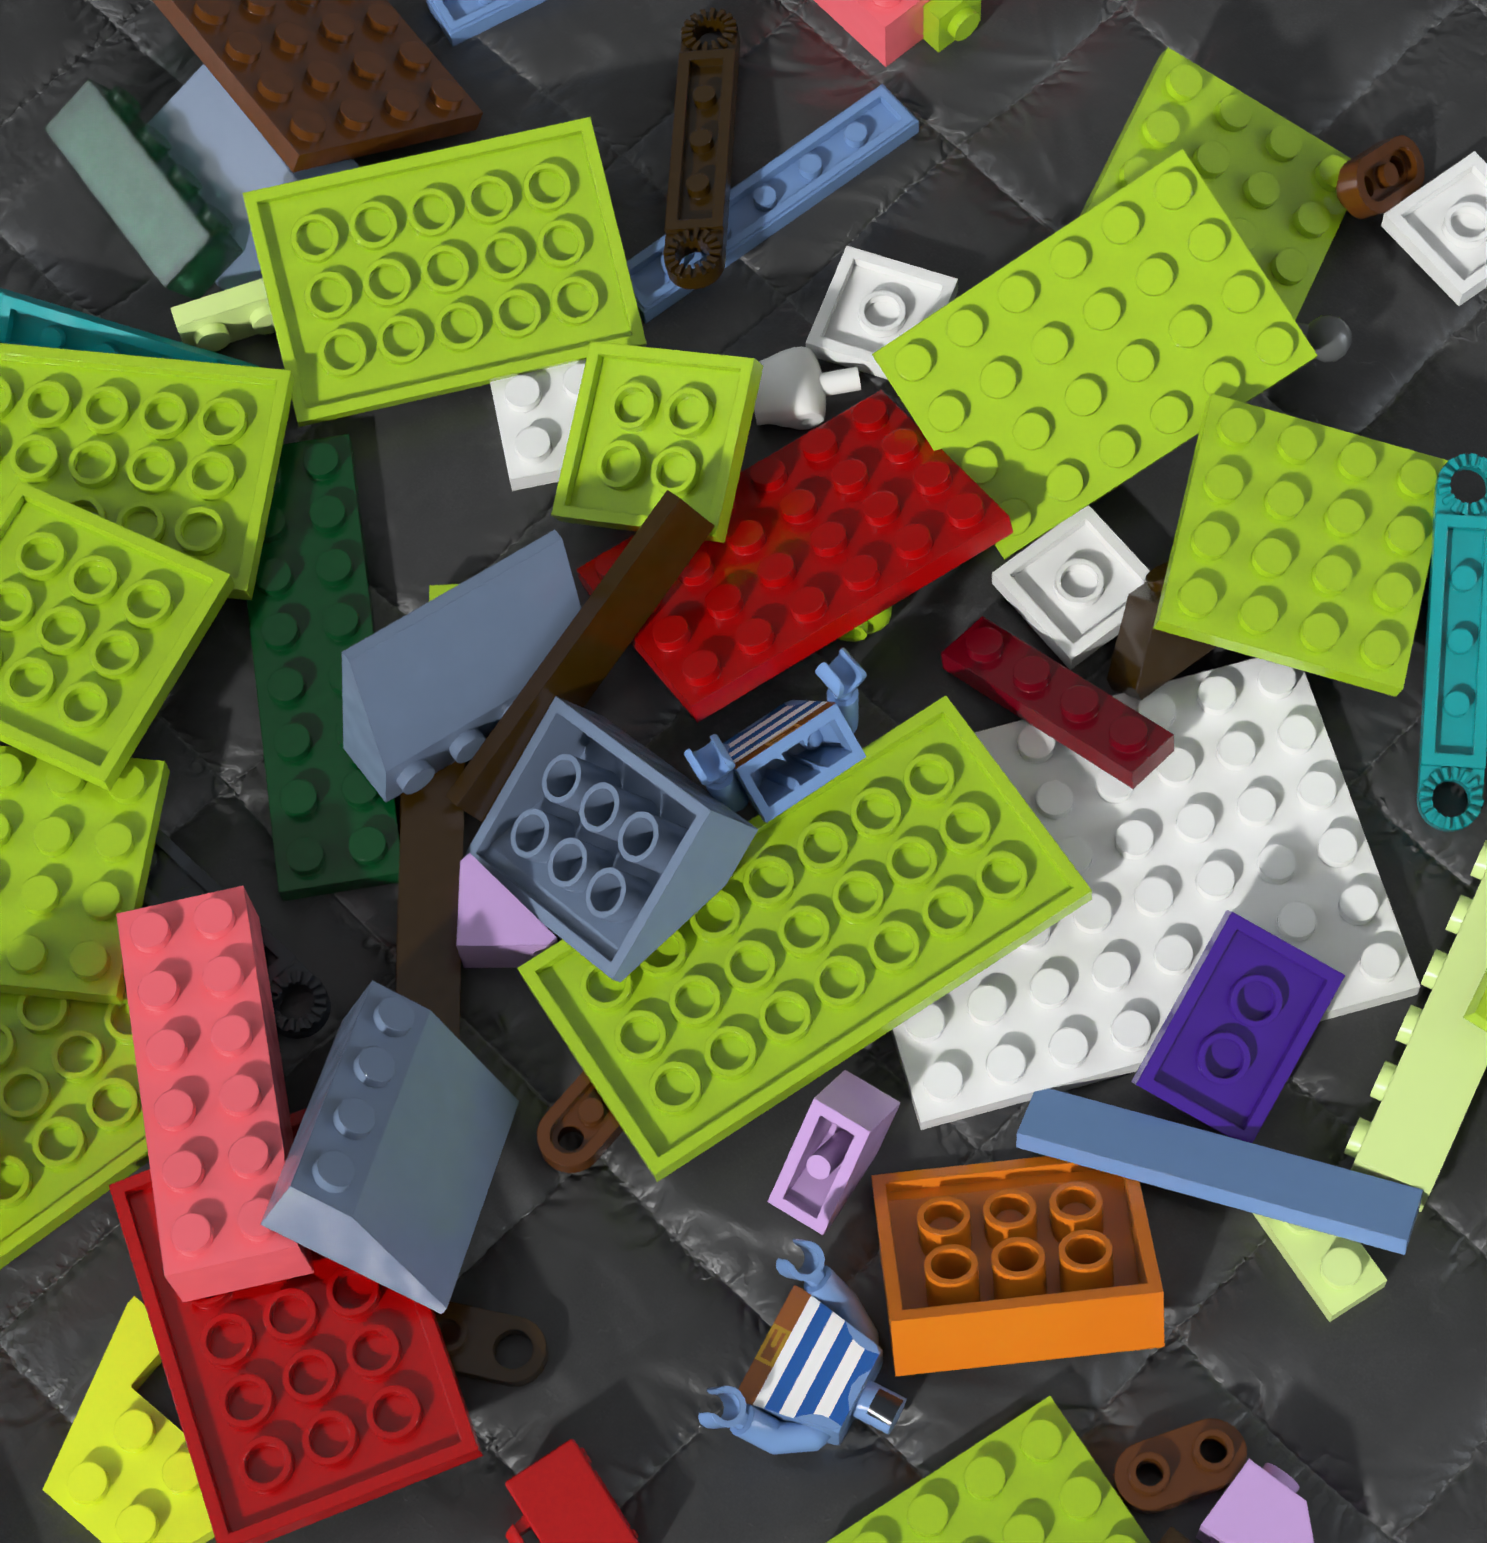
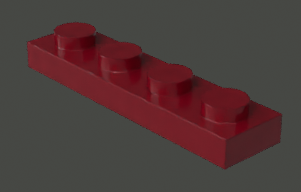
M983 616L941 652L944 670L1132 789L1174 752V734Z

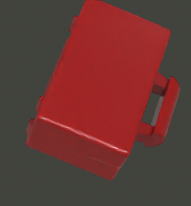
M569 1439L505 1482V1486L523 1513V1516L515 1525L512 1524L506 1532L505 1537L509 1543H526L522 1536L530 1530L534 1531L540 1543H639L637 1539L638 1533L630 1528L629 1522L599 1474L592 1468V1460L587 1455L586 1450L583 1447L580 1448L574 1439Z

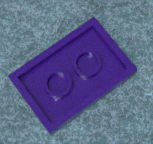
M1226 910L1131 1082L1228 1137L1253 1143L1345 975L1238 914Z

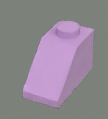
M844 1070L814 1097L767 1202L821 1235H824L877 1155L901 1102Z
M1250 1459L1205 1518L1196 1536L1202 1543H1314L1307 1501L1296 1494L1300 1489L1297 1482L1286 1472L1271 1463H1265L1261 1468Z

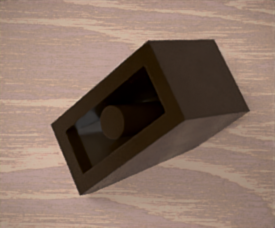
M1169 562L1152 569L1145 577L1146 582L1128 594L1107 676V681L1112 690L1125 693L1139 700H1143L1217 647L1153 629Z

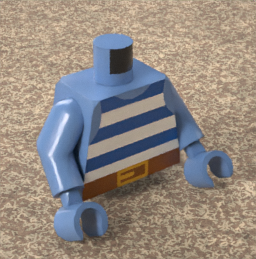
M844 647L839 650L838 656L829 665L826 662H822L815 670V674L828 687L827 702L790 700L724 743H722L717 734L709 736L711 741L703 748L694 752L689 748L684 752V756L702 785L706 786L713 798L722 802L734 812L744 809L748 802H750L762 820L768 823L866 757L854 733L859 723V692L857 687L865 680L867 673Z
M793 1239V1243L804 1252L805 1258L802 1267L796 1270L795 1266L788 1260L778 1258L776 1269L786 1278L804 1281V1290L796 1285L793 1286L739 1388L718 1386L707 1389L709 1394L718 1396L723 1402L724 1410L721 1418L714 1413L704 1412L699 1413V1422L705 1428L710 1429L730 1428L733 1435L773 1455L818 1451L826 1443L841 1445L855 1418L889 1435L902 1413L906 1398L874 1382L883 1364V1350L878 1346L879 1332L855 1292L830 1267L824 1265L825 1257L819 1245L808 1240Z

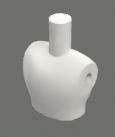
M808 347L789 348L759 361L764 367L754 408L757 425L774 424L798 430L811 429L821 425L824 422L826 413V396L861 390L858 367L822 372L817 357L812 349Z

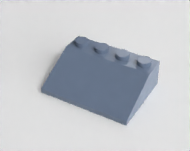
M204 64L119 153L122 161L221 291L262 278L242 193L359 167L354 159H349L293 173Z
M556 530L549 532L342 651L343 749L385 802L390 801L403 792L405 794H412L419 791L431 781L435 773L455 761L457 763H464L471 760L580 611L581 605L563 539Z
M555 696L463 858L470 853L545 926L612 980L621 982L726 886L759 829L722 802L713 798L707 791L604 716Z
M372 980L342 1020L260 1225L442 1314L447 1309L519 1100L431 1010Z

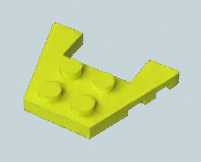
M135 1296L125 1307L42 1490L102 1543H206L215 1536L184 1433L137 1393L139 1387L162 1363L145 1304Z

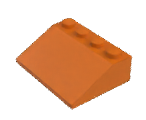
M1049 1156L871 1175L895 1377L1165 1347L1164 1291L1139 1181Z

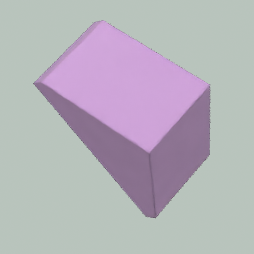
M469 853L460 861L456 946L464 968H518L558 942L557 937L475 857Z

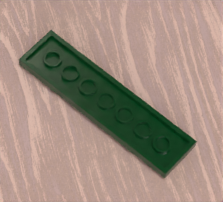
M349 434L283 444L252 600H247L278 892L283 901L398 883L400 822L397 798L395 797L385 802L343 749L342 651L376 632L353 445Z

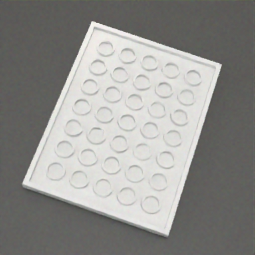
M1253 658L1170 680L1143 700L1128 696L1125 693L1114 695L1113 697L1174 734V752L1134 789L1025 720L975 732V735L1091 888L1092 900L891 1030L920 1130L1030 1101L1035 1091L1050 1088L1063 1092L1137 1072L1226 910L1238 914L1345 975L1320 1021L1418 994L1420 989L1418 978L1305 671Z

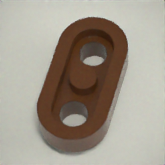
M1404 135L1377 142L1341 167L1336 185V192L1340 203L1351 215L1359 219L1387 212L1421 188L1425 176L1421 152L1417 145Z
M583 1071L542 1117L537 1129V1142L544 1160L551 1167L565 1173H577L591 1167L623 1130ZM568 1132H577L584 1137L582 1145L572 1151L563 1149L560 1146V1140Z
M1208 1418L1137 1442L1126 1448L1119 1456L1113 1475L1114 1489L1125 1506L1134 1512L1151 1515L1172 1509L1227 1489L1246 1464V1443L1241 1433L1224 1420ZM1206 1442H1216L1223 1447L1225 1458L1218 1463L1208 1462L1202 1457L1200 1447ZM1145 1464L1154 1465L1161 1472L1162 1480L1154 1486L1144 1485L1138 1480L1136 1470Z

